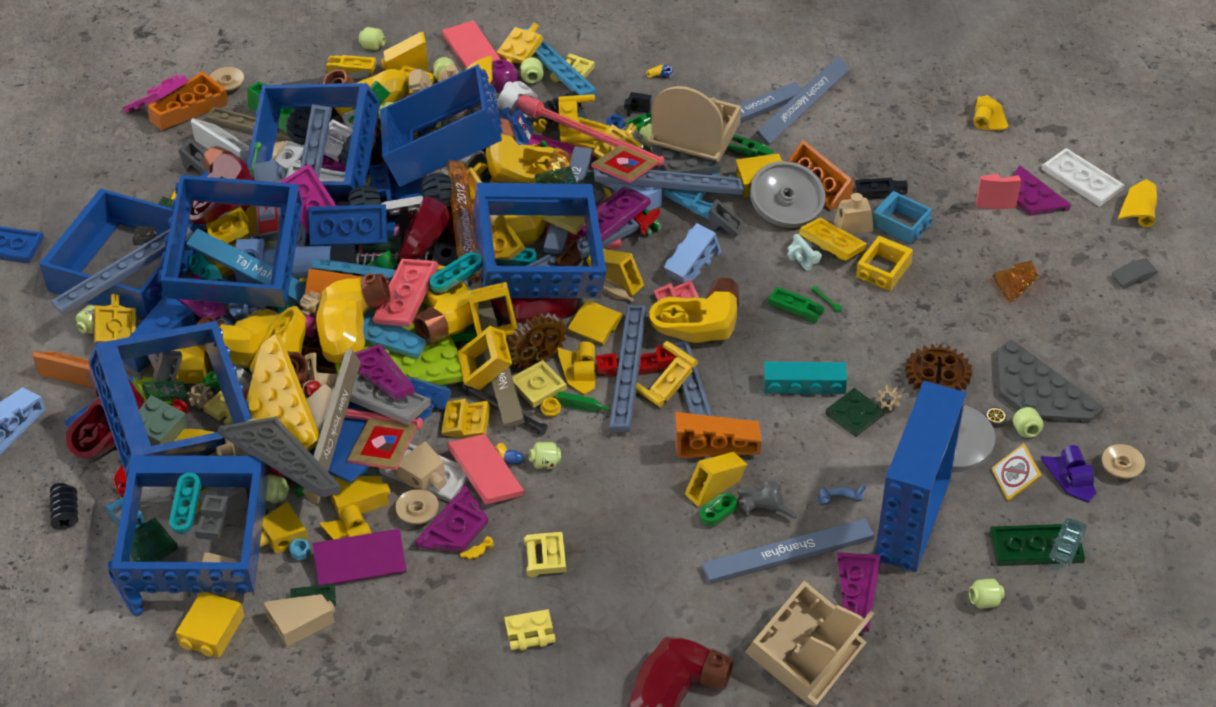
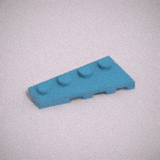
M314 259L312 268H320L323 271L329 272L342 271V274L349 275L358 273L361 276H366L369 273H382L388 281L392 280L396 272L395 269L326 259Z
M370 309L363 314V333L366 345L376 346L381 344L383 348L391 352L415 359L420 357L426 347L425 339L401 326L375 324L372 320L375 312Z

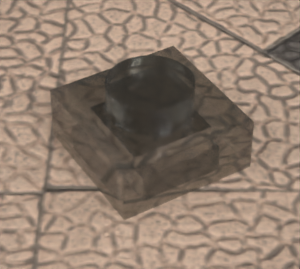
M137 226L132 238L133 245L142 246L154 239L157 235L156 227Z

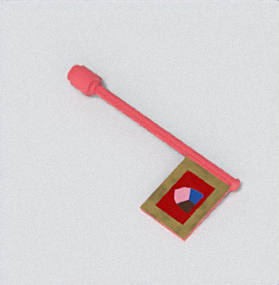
M526 95L521 96L517 101L516 107L523 114L535 119L539 116L546 117L616 147L593 162L591 167L628 183L633 182L656 165L660 167L664 163L663 156H657L545 109L543 102Z
M249 389L243 390V396L245 401L247 399ZM347 409L344 418L367 421L347 461L352 464L397 470L416 430L422 428L423 420L421 418L414 419L409 425H406L379 413Z

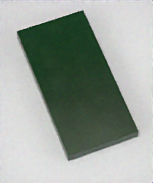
M1077 523L990 527L989 532L996 566L1085 562Z

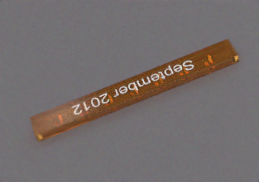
M449 160L447 162V171L451 179L450 197L457 258L459 259L469 252L478 253L467 164ZM480 270L467 277L466 280L478 282L481 278Z

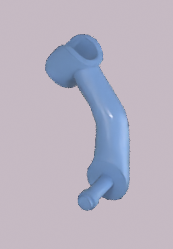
M863 484L859 490L846 487L830 490L822 488L820 490L821 495H817L816 498L820 505L828 504L831 501L830 497L845 496L854 500H862L866 485Z

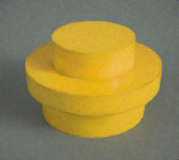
M546 398L541 404V412L545 416L553 417L561 411V404L556 398Z

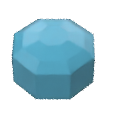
M305 539L293 540L289 545L291 558L295 560L307 559L311 554L309 541Z

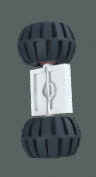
M294 108L289 114L286 131L294 143L305 145L311 108ZM333 119L329 123L324 154L336 161L341 160L345 166L347 165L352 129ZM374 134L370 163L372 160H375L377 165L381 164L383 158L382 141Z
M434 173L422 181L423 196L381 203L377 188L361 185L349 192L348 201L349 206L379 205L384 203L386 204V211L389 213V216L401 214L400 212L403 210H408V213L416 212L423 198L433 197L447 206L450 215L449 207L452 206L455 200L456 192L451 176L444 173Z

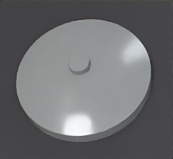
M780 161L770 163L756 173L750 188V198L755 210L768 222L780 227L798 228L814 221L820 215L825 203V190L820 179L808 168L794 162Z
M964 405L953 472H964L978 468L991 457L994 450L995 431L992 424L981 412L967 405Z

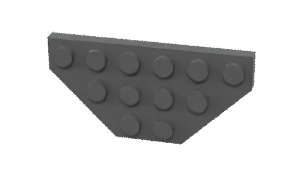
M1012 339L997 349L999 397L1017 411L1025 407H1031L1039 413L1041 418H1049L1054 422L1080 420L1081 423H1090L1103 413V406Z

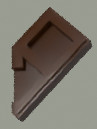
M573 239L557 258L555 266H578L582 260L576 239Z

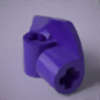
M1067 446L1062 450L1061 457H1040L1068 495L1088 503L1096 495L1093 485L1094 474L1090 464L1086 465L1078 446Z

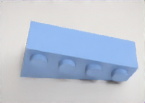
M22 387L0 402V455L46 410L41 396Z

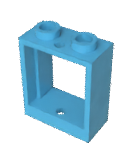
M893 191L873 212L872 220L874 227L912 244L916 238H920L925 228L930 227L933 218L931 217V208ZM896 210L917 220V223L911 228L890 218V215Z

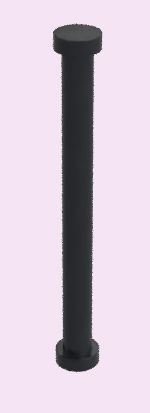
M464 384L462 393L470 394L481 401H488L490 406L499 410L498 402L495 398ZM523 414L525 425L537 430V433L540 435L546 433L547 424L539 423Z

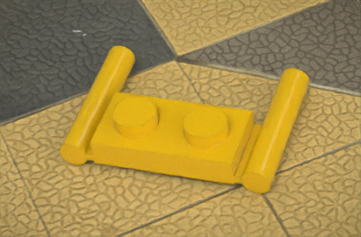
M595 94L559 97V114L578 122L577 103L595 102ZM560 124L561 143L597 141L596 138L586 134L579 135L577 130Z
M669 341L663 344V348L677 356V358L674 359L652 385L650 390L637 382L636 392L658 407H662L664 401H668L693 372L692 368L698 364V360Z

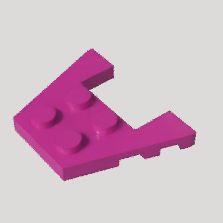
M175 74L161 81V84L157 87L154 86L148 89L147 95L133 100L122 108L127 114L133 109L136 110L145 104L148 105L163 98L187 83L188 80L185 75Z

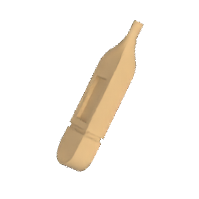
M605 277L602 292L617 300L626 299L631 302L634 301L633 298L629 297L625 288Z

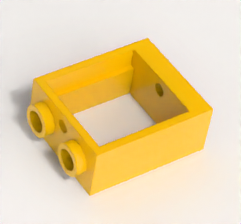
M878 236L857 263L856 277L891 292L911 265L913 249ZM876 255L897 263L891 273L869 264Z
M507 282L467 291L477 336L483 331L481 330L475 303L505 296L511 324L496 328L504 331L506 338H509L510 335H515L513 330L517 329Z
M492 326L486 328L458 351L464 384L478 390L482 389L512 365L505 332ZM489 348L491 359L477 369L475 358Z

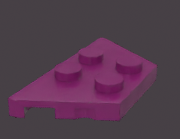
M1021 165L1018 166L1013 175H1019L1021 179L1017 206L1030 216L1040 215L1041 213H1054V209L1063 208L1064 211L1070 210L1071 204Z
M464 486L415 541L416 547L463 552L488 524V517L480 509L477 500L473 499L468 487Z

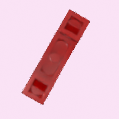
M663 346L656 347V352L641 354L638 375L653 373L667 368L677 356L663 348ZM616 353L596 355L598 373L617 376L619 358H616Z

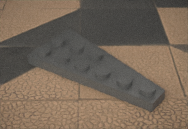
M276 416L219 426L218 434L316 495L327 497L340 493L341 485Z

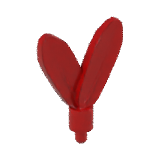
M652 209L646 216L641 211L634 217L640 226L642 235L648 232V226L660 216V209Z

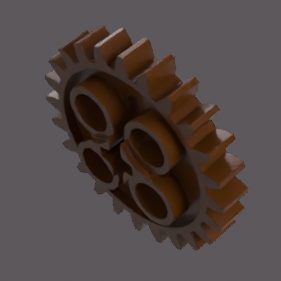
M541 313L539 318L534 315L531 321L528 318L526 319V324L520 323V329L513 330L515 335L509 336L511 341H508L507 344L512 364L516 365L517 368L522 367L525 370L527 366L531 367L542 360L546 363L547 358L553 359V353H559L557 349L563 347L561 342L566 341L564 336L567 335V327L555 314L551 315L548 313L545 316Z
M931 344L929 349L924 345L923 350L917 348L916 354L911 353L910 358H907L905 372L906 378L909 379L908 384H914V390L921 389L923 381L937 384L938 359H940L941 367L938 385L962 391V389H967V385H970L972 365L968 364V358L963 359L964 353L957 354V349L951 351L950 346L944 349L941 344H939L938 348H935Z

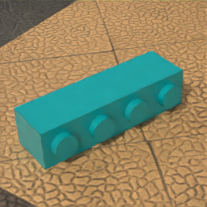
M764 361V393L846 394V362Z

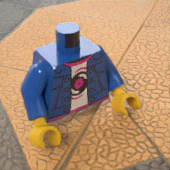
M506 107L500 112L503 119H508L512 122L518 145H530L533 134L532 127H534L537 133H541L546 129L545 125L547 122L544 119H539L537 123L533 122V119L526 118L520 110L512 112L510 107Z

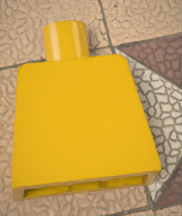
M288 502L263 518L260 547L269 544L275 553L288 550L293 540L302 538L308 541L306 528Z

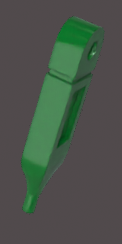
M560 391L555 397L561 406L565 407L568 406L588 412H596L603 409L610 410V407L604 406L596 399Z

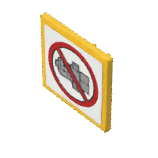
M1024 443L991 468L1008 501L1042 477Z

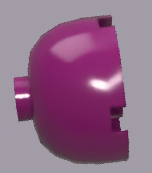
M498 59L492 61L493 80L490 84H493L496 93H501L507 82H518L517 69L507 60Z

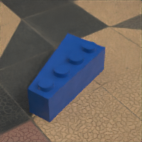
M165 294L129 337L197 325L194 311L176 299L167 298ZM148 355L125 359L124 363L139 373L151 361Z

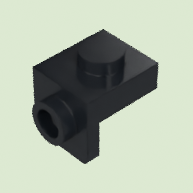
M631 92L629 98L625 99L624 102L627 116L630 117L632 111L650 113L652 109V95Z

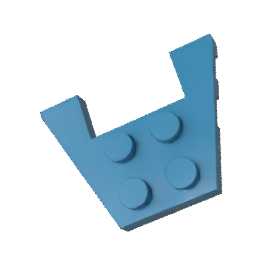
M664 189V196L709 219L708 212L712 203L701 200L706 192Z

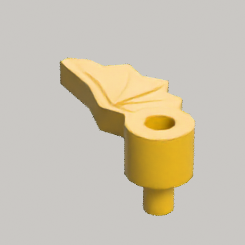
M487 536L479 546H473L471 549L460 553V557L468 558L469 560L473 558L478 559L479 556H483L486 548L491 549L494 546L493 539Z

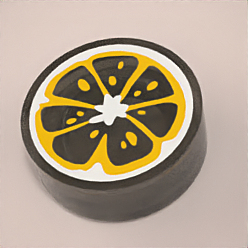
M993 407L986 411L985 417L990 421L993 428H999L1005 424L1006 413L1004 410Z

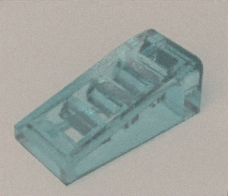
M1066 518L1049 558L1070 566L1083 540L1087 525L1071 518ZM1058 550L1069 553L1070 555L1068 556L1066 554L1058 552Z

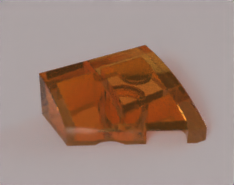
M1032 260L1014 264L1010 269L994 272L992 277L1004 297L1011 303L1039 278V275Z

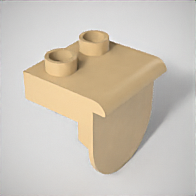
M675 86L667 88L660 92L653 102L652 133L648 143L719 162L740 124L741 106L719 101L715 98H708L703 93L688 87Z
M803 581L755 638L745 653L805 703L816 706L867 643L858 634L875 613L870 611L863 619L854 612L838 605L835 606L807 582Z

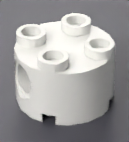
M521 81L507 82L497 104L500 110L510 107L512 112L519 110L516 105L521 96L527 95L535 99L538 96Z

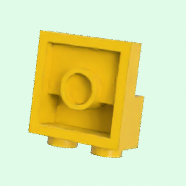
M241 207L206 224L209 235L227 244L236 239L243 238L249 233L248 229H250L248 218Z

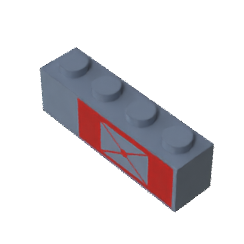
M276 160L254 164L255 181L280 182L285 177L284 167ZM256 206L258 236L264 239L265 242L278 240L281 208Z

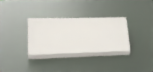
M192 118L191 125L196 142L207 149L214 146L222 147L240 157L246 163L250 154L249 145L216 124Z

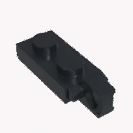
M892 177L855 180V190L863 198L889 196L893 191L899 194H907L908 183L907 180L896 181Z

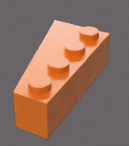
M202 71L168 95L148 105L149 121L162 131L208 113L213 106L218 108L228 105L227 89Z
M675 412L677 458L713 457L730 452H735L737 455L761 454L759 421Z

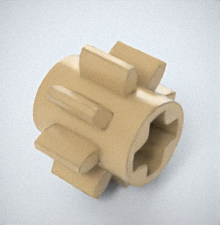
M310 291L309 294H305L301 298L300 306L304 308L302 310L304 314L308 316L317 315L321 294Z
M204 384L192 386L191 392L187 393L191 407L195 405L199 409H203V406L214 397L211 387H206Z
M887 384L885 391L882 389L878 390L881 396L876 401H881V409L886 406L892 411L893 404L896 406L900 405V402L897 400L903 395L897 393V386L894 389H890L889 384ZM888 393L894 397L891 402H889V399H885Z

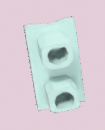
M794 234V240L788 247L789 252L787 256L791 261L797 260L806 271H809L813 264L820 262L822 254L811 249V242L803 239L799 234Z

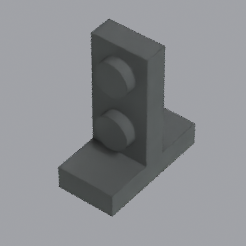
M167 351L148 355L155 369L151 385L153 383L156 388H162L165 384L166 387L173 388L183 357L181 351Z

